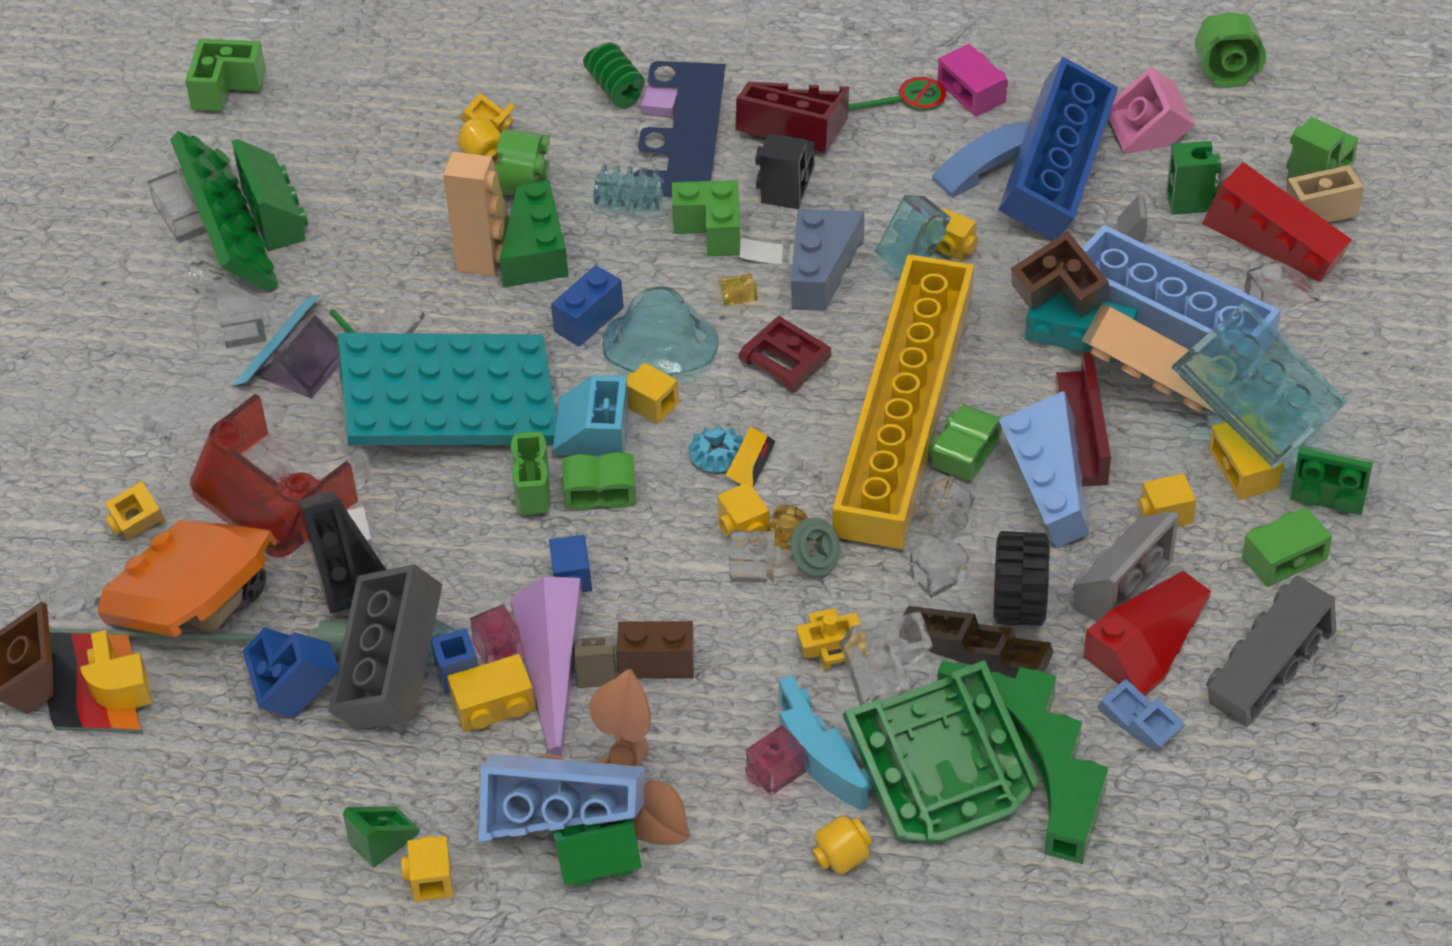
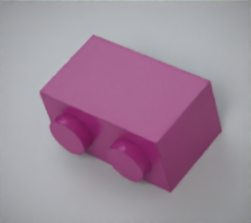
M970 44L938 58V82L975 117L1006 102L1008 86L1006 75L992 65L984 54L979 53Z

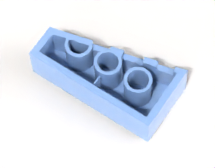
M1062 391L999 419L1055 547L1059 548L1090 534L1085 495L1082 488L1083 479L1078 458L1079 450L1074 428V414L1065 392Z
M491 754L481 765L478 842L509 835L511 837L526 835L528 832L547 829L549 831L560 830L573 825H592L635 818L644 806L645 767Z

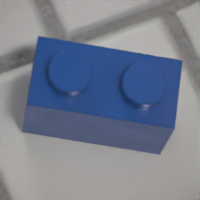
M595 265L551 303L554 332L578 347L584 344L624 308L622 280Z

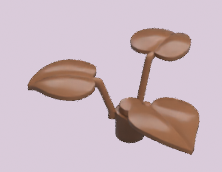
M628 669L602 685L591 698L589 711L594 725L604 734H615L616 743L610 748L609 754L595 763L644 767L641 761L646 758L649 752V745L645 735L650 729L651 713L641 683L634 672ZM542 755L536 757L564 760L562 757L556 755ZM646 782L644 806L635 818H631L635 835L644 841L661 845L675 844L687 840L690 837V832L687 826L685 808L678 793L665 782Z

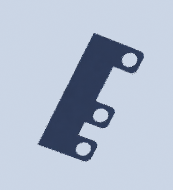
M654 61L651 63L648 83L653 86L678 87L673 128L645 127L640 131L638 149L641 152L669 154L667 170L640 169L634 173L632 192L635 195L672 197V182L711 181L726 64ZM668 66L674 70L675 75L669 81H660L654 76L656 69ZM658 132L664 135L665 143L661 147L651 148L645 144V137L650 133ZM645 175H654L659 179V185L651 191L643 190L638 184L640 178Z

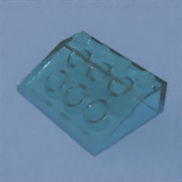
M1246 301L1238 306L1171 367L1273 469L1278 467L1296 452L1301 445H1304L1337 415L1347 402Z

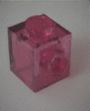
M504 604L470 618L473 643L485 664L517 654L523 657L519 628Z
M781 725L746 749L747 767L745 772L755 786H762L772 796L807 772L806 748Z

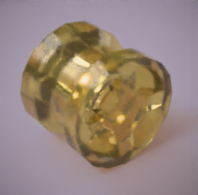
M792 505L778 506L772 516L773 522L768 525L766 530L767 540L777 548L792 550L791 546L787 544L792 539L793 533L791 529L796 527L800 520L807 519V515L801 509Z

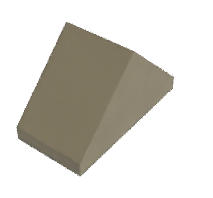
M613 636L576 639L574 650L579 688L601 687L616 678Z

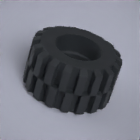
M1000 531L996 540L993 616L997 624L1042 626L1046 620L1050 543L1046 533Z

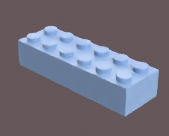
M1103 225L1082 247L1109 281V299L1105 302L1137 308V322L1229 371L1240 380L1277 338L1280 309L1106 225Z

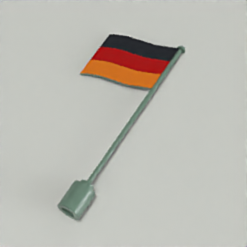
M320 621L318 628H313L312 634L306 636L331 643L335 658L340 659L347 622ZM49 628L54 696L47 700L55 730L143 732L139 724L136 708L112 710L101 706L93 699L82 675L80 667L89 665L87 649L93 648L91 633L103 630ZM106 630L115 650L116 658L133 654L130 638L252 641L258 635L182 632L177 637L137 630Z

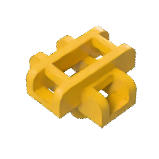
M836 608L809 613L808 623L796 626V634L801 642L804 657L813 658L819 656L824 671L831 669V664L843 661L846 666L852 665L853 655L851 649L860 647L865 642V634L857 612L838 616ZM840 649L841 653L838 654H828V651Z

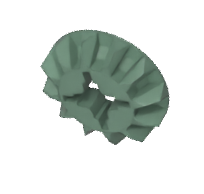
M812 517L800 520V523L791 529L793 533L792 539L787 543L792 549V555L789 559L796 561L798 571H804L809 576L827 574L835 567L840 556L838 535L835 529L821 518ZM815 540L816 543L814 547L818 552L810 554L809 551L811 547L808 544V541Z

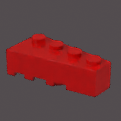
M1244 162L1221 184L1202 222L1203 225L1318 282H1321L1342 259L1352 241L1351 238Z

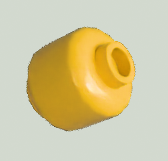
M479 118L467 121L459 131L457 142L461 151L468 154L491 156L494 164L498 162L499 153H497V147L501 133L494 123L488 119Z
M841 815L815 832L814 840L817 847L811 851L823 870L830 867L835 873L842 875L868 859L870 854L869 846L873 842L858 818L851 820L849 817Z

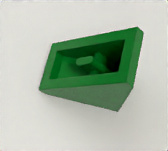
M396 806L346 807L343 812L349 844L373 868L406 845L408 840L414 839L420 832V829Z

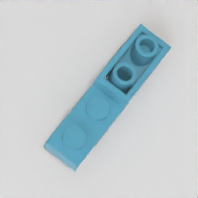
M793 675L779 679V703L784 712L779 713L780 736L790 753L800 766L827 791L860 810L868 808V791L872 790V783L866 769H859L856 763L855 749L849 739L844 740L837 727L826 731L822 718L819 715L814 716L811 710L812 703L806 688H799Z

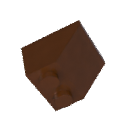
M42 601L0 630V702L26 714L54 696L47 604Z

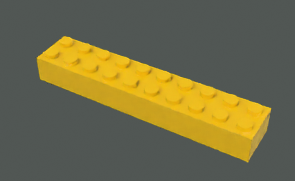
M907 254L832 509V527L840 539L904 549L929 458V447L936 432L973 296L974 264Z

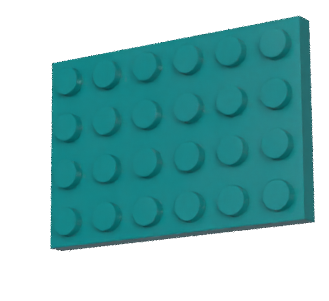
M338 333L337 350L347 445H511L515 433L541 431L544 435L546 445H553L557 416L543 334Z

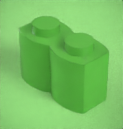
M965 404L956 413L951 412L947 418L945 430L941 435H935L930 444L929 454L932 455V467L972 481L982 468L985 459L993 452L1001 438L1002 427L999 422L1001 418Z
M541 431L515 433L511 441V453L513 461L512 479L517 510L521 515L547 513L551 505L545 437Z
M612 452L599 457L576 454L562 459L565 508L574 510H586L598 506L623 508L636 504L634 456L632 454Z

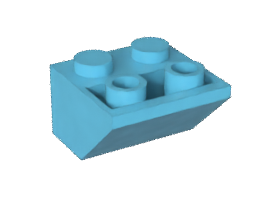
M592 375L559 398L552 450L553 455L571 456L587 454L601 456L612 452L624 453L629 410L627 376Z

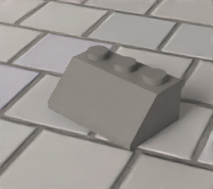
M1169 511L1142 516L1129 528L1124 527L1119 532L1115 543L1108 550L1103 549L1099 553L1091 569L1087 573H1080L1076 578L1072 588L1075 591L1073 608L1097 622L1111 609L1145 592L1173 561L1179 514Z

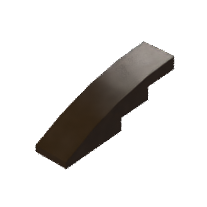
M908 606L894 632L896 638L931 653L967 665H973L985 660L989 670L1013 676L1017 675L1019 667L1045 672L1054 653L1050 642L1016 638L1013 628L978 624L977 618L973 613Z

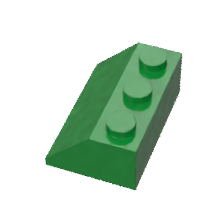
M239 139L231 141L241 189L267 251L306 241L303 227L308 226L307 217L303 207L297 208L296 206L299 205V200L294 186L288 187L287 185L290 184V179L285 165L279 166L273 153Z

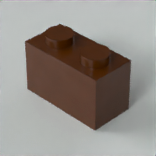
M693 621L618 622L617 661L619 675L631 669L638 679L694 678L695 643Z

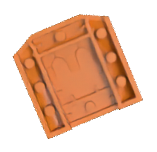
M179 520L168 531L157 535L151 541V546L141 555L129 560L125 565V570L102 590L97 613L106 624L177 637L182 634L179 628L180 625L193 617L201 622L211 616L263 568L267 561L264 551L267 546L275 547L277 540L270 530L202 520Z

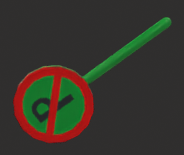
M913 77L901 84L899 96L848 104V111L901 101L912 109L920 111L932 110L944 103L946 90L940 82L933 78Z

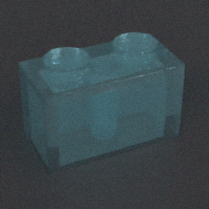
M904 195L874 252L902 274L907 254L931 257L938 242L944 237L951 217L925 196Z

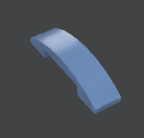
M1030 121L999 127L970 142L949 158L932 175V180L951 198L977 186L980 174L1018 155Z

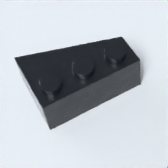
M334 490L300 499L298 503L325 604L330 614L349 609L352 604L357 576L387 569Z

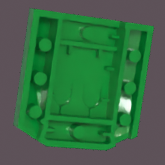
M985 660L950 672L949 676L883 701L880 698L846 710L843 713V718L896 840L940 844L1007 819L1040 783Z

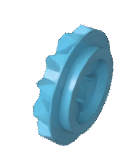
M718 425L715 430H710L704 427L701 434L693 435L692 443L689 444L690 458L702 470L715 473L728 471L743 442V436L736 435L733 428L723 430ZM723 443V449L717 448L711 451V445L718 446Z

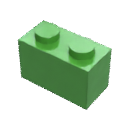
M1304 507L1293 513L1288 512L1278 520L1263 527H1255L1248 534H1245L1242 558L1264 585L1269 587L1327 560L1332 535L1307 507Z

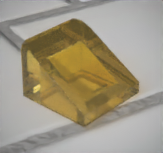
M751 273L718 278L724 306L757 301V285Z

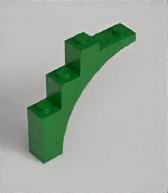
M942 660L938 669L937 681L948 677L950 672L967 667V665ZM1019 667L1016 678L992 672V677L1024 749L1043 783L1049 811L1044 854L1083 864L1106 791L1108 767L1090 760L1075 759L1080 745L1082 721L1072 719L1067 715L1050 713L1055 698L1056 676L1046 674L1041 670H1030Z

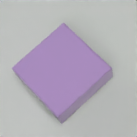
M648 84L641 104L642 114L673 117L678 87Z

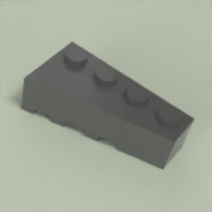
M1298 575L1295 576L1289 585L1284 584L1279 588L1271 608L1267 613L1263 611L1256 617L1252 624V632L1244 641L1240 639L1233 646L1228 662L1222 669L1216 668L1207 681L1209 704L1246 727L1276 697L1278 692L1277 684L1279 682L1288 684L1295 677L1300 659L1304 657L1310 660L1318 652L1319 647L1317 644L1323 636L1329 640L1336 633L1335 598Z

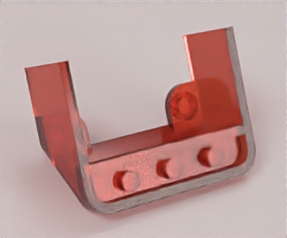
M254 394L212 426L191 475L190 487L193 497L227 524L270 530L277 540V544L275 547L267 546L264 552L271 557L280 558L290 555L308 541L298 500L334 490L347 510L358 502L352 466L348 461L343 462L320 481L309 473L297 472L287 476L278 483L242 456L244 452L269 434L261 397Z

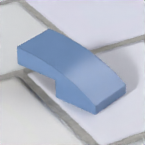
M1127 679L1123 680L1106 695L1097 706L1107 717L1126 732L1157 750L1163 747L1185 726V723L1158 698L1151 703Z

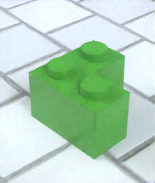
M198 39L185 80L191 109L223 111L229 90L260 91L266 72L261 41Z
M1310 117L1302 127H1296L1291 135L1290 144L1292 145V151L1286 163V168L1289 169L1287 181L1288 178L1346 165L1352 166L1355 162L1359 138L1314 117Z
M738 180L672 182L674 234L706 233L707 256L740 255Z

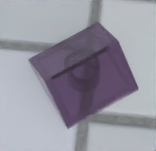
M313 315L296 324L257 369L254 376L312 399L339 367L337 337L316 315Z

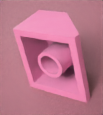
M1152 67L1148 68L1114 99L1108 117L1122 150L1126 153L1171 146V144L1175 143L1195 125L1175 82Z

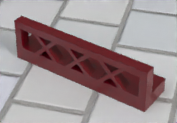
M1082 352L1080 371L1056 372L1057 394L1062 391L1065 392L1074 414V428L1079 450L1078 458L1083 479L1082 487L1108 485L1111 454L1094 357L1090 352Z

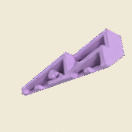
M543 576L511 597V606L549 755L562 756L575 666L574 648L582 601L580 578Z

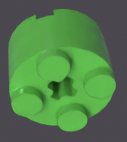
M1223 13L1217 16H1208L1202 21V27L1196 35L1195 49L1206 76L1212 79L1218 86L1237 87L1249 82L1248 78L1255 72L1259 74L1265 65L1266 51L1257 27L1249 15Z
M515 130L502 131L497 147V153H499L498 164H495L502 195L514 196L517 185L539 182L541 179L547 180L550 161L544 160V154L547 155L549 151L550 135Z

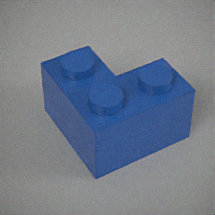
M263 628L243 650L258 707L293 718L339 672L331 643L295 632L292 635Z

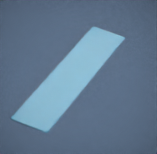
M320 294L306 298L232 386L246 383L318 299Z

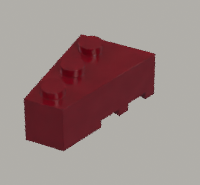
M747 82L736 98V131L765 138L769 133L806 139L815 142V151L826 152L848 119L850 87L839 86L838 92L819 91V85H809V90L788 89V83Z

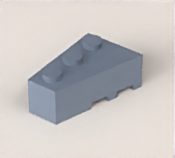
M798 209L791 275L792 309L826 310L841 283V277L846 267H850L858 246L861 247L864 241V211Z

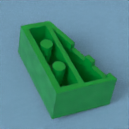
M550 180L521 184L516 187L499 258L503 288L569 277L566 247Z

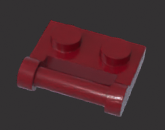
M778 316L742 347L739 359L748 365H756L783 382L784 388L795 393L801 388L804 380L831 357V347L781 316ZM766 349L795 368L789 371L760 352Z

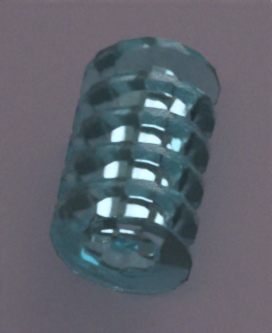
M603 164L595 179L594 204L598 205L602 198L605 206H611L615 199L618 207H624L628 200L631 208H637L641 201L644 209H650L654 202L656 210H661L664 199V181L660 178L658 169H654L650 178L647 177L646 168H641L639 175L635 176L633 167L629 166L626 174L622 175L620 166L616 165L613 173L609 174L607 164Z

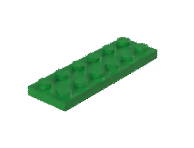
M177 131L170 141L221 268L271 292L279 284L273 271L274 265L268 259L264 249L265 243L258 235L255 228V220L250 216L246 206L247 200L241 194L238 187L239 181L229 165L230 159L220 149L216 148L214 150L206 146L198 137H189Z

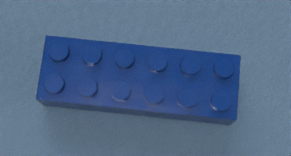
M1062 56L1044 81L999 205V211L1052 240L1058 238L1075 218L1118 90L1117 86Z

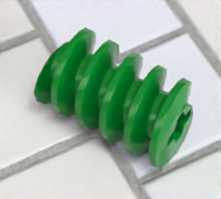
M609 42L587 52L583 58L584 67L610 100H612L614 105L619 108H628L633 105L639 98L640 92L645 85V79L624 52L621 51L619 46Z

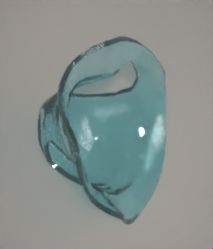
M664 285L653 286L637 294L630 302L626 313L609 323L603 336V355L609 362L631 372H635L645 362L667 375H675L697 370L709 364L718 349V333L690 304L684 301L676 290ZM692 323L695 328L706 334L707 338L704 342L697 341ZM622 325L619 334H615L616 328Z

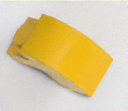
M107 631L91 633L93 648L87 649L89 665L81 666L80 669L93 699L101 706L112 710H127L152 704L149 676L140 653L116 658L115 650Z

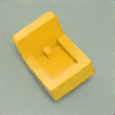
M479 93L463 111L460 119L465 123L473 118L488 119L502 133L503 130H508L512 125L514 119L510 116L516 106L510 102L503 110Z

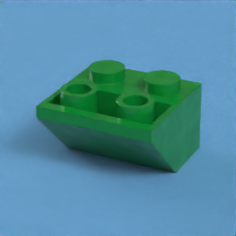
M1301 445L1298 451L1290 500L1362 515L1374 460Z

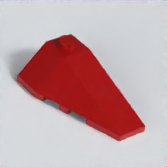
M1184 571L1170 577L1111 609L1086 630L1084 658L1117 684L1127 679L1146 696L1166 679L1172 662L1177 653H1180L1190 629L1196 624L1209 600L1211 590Z

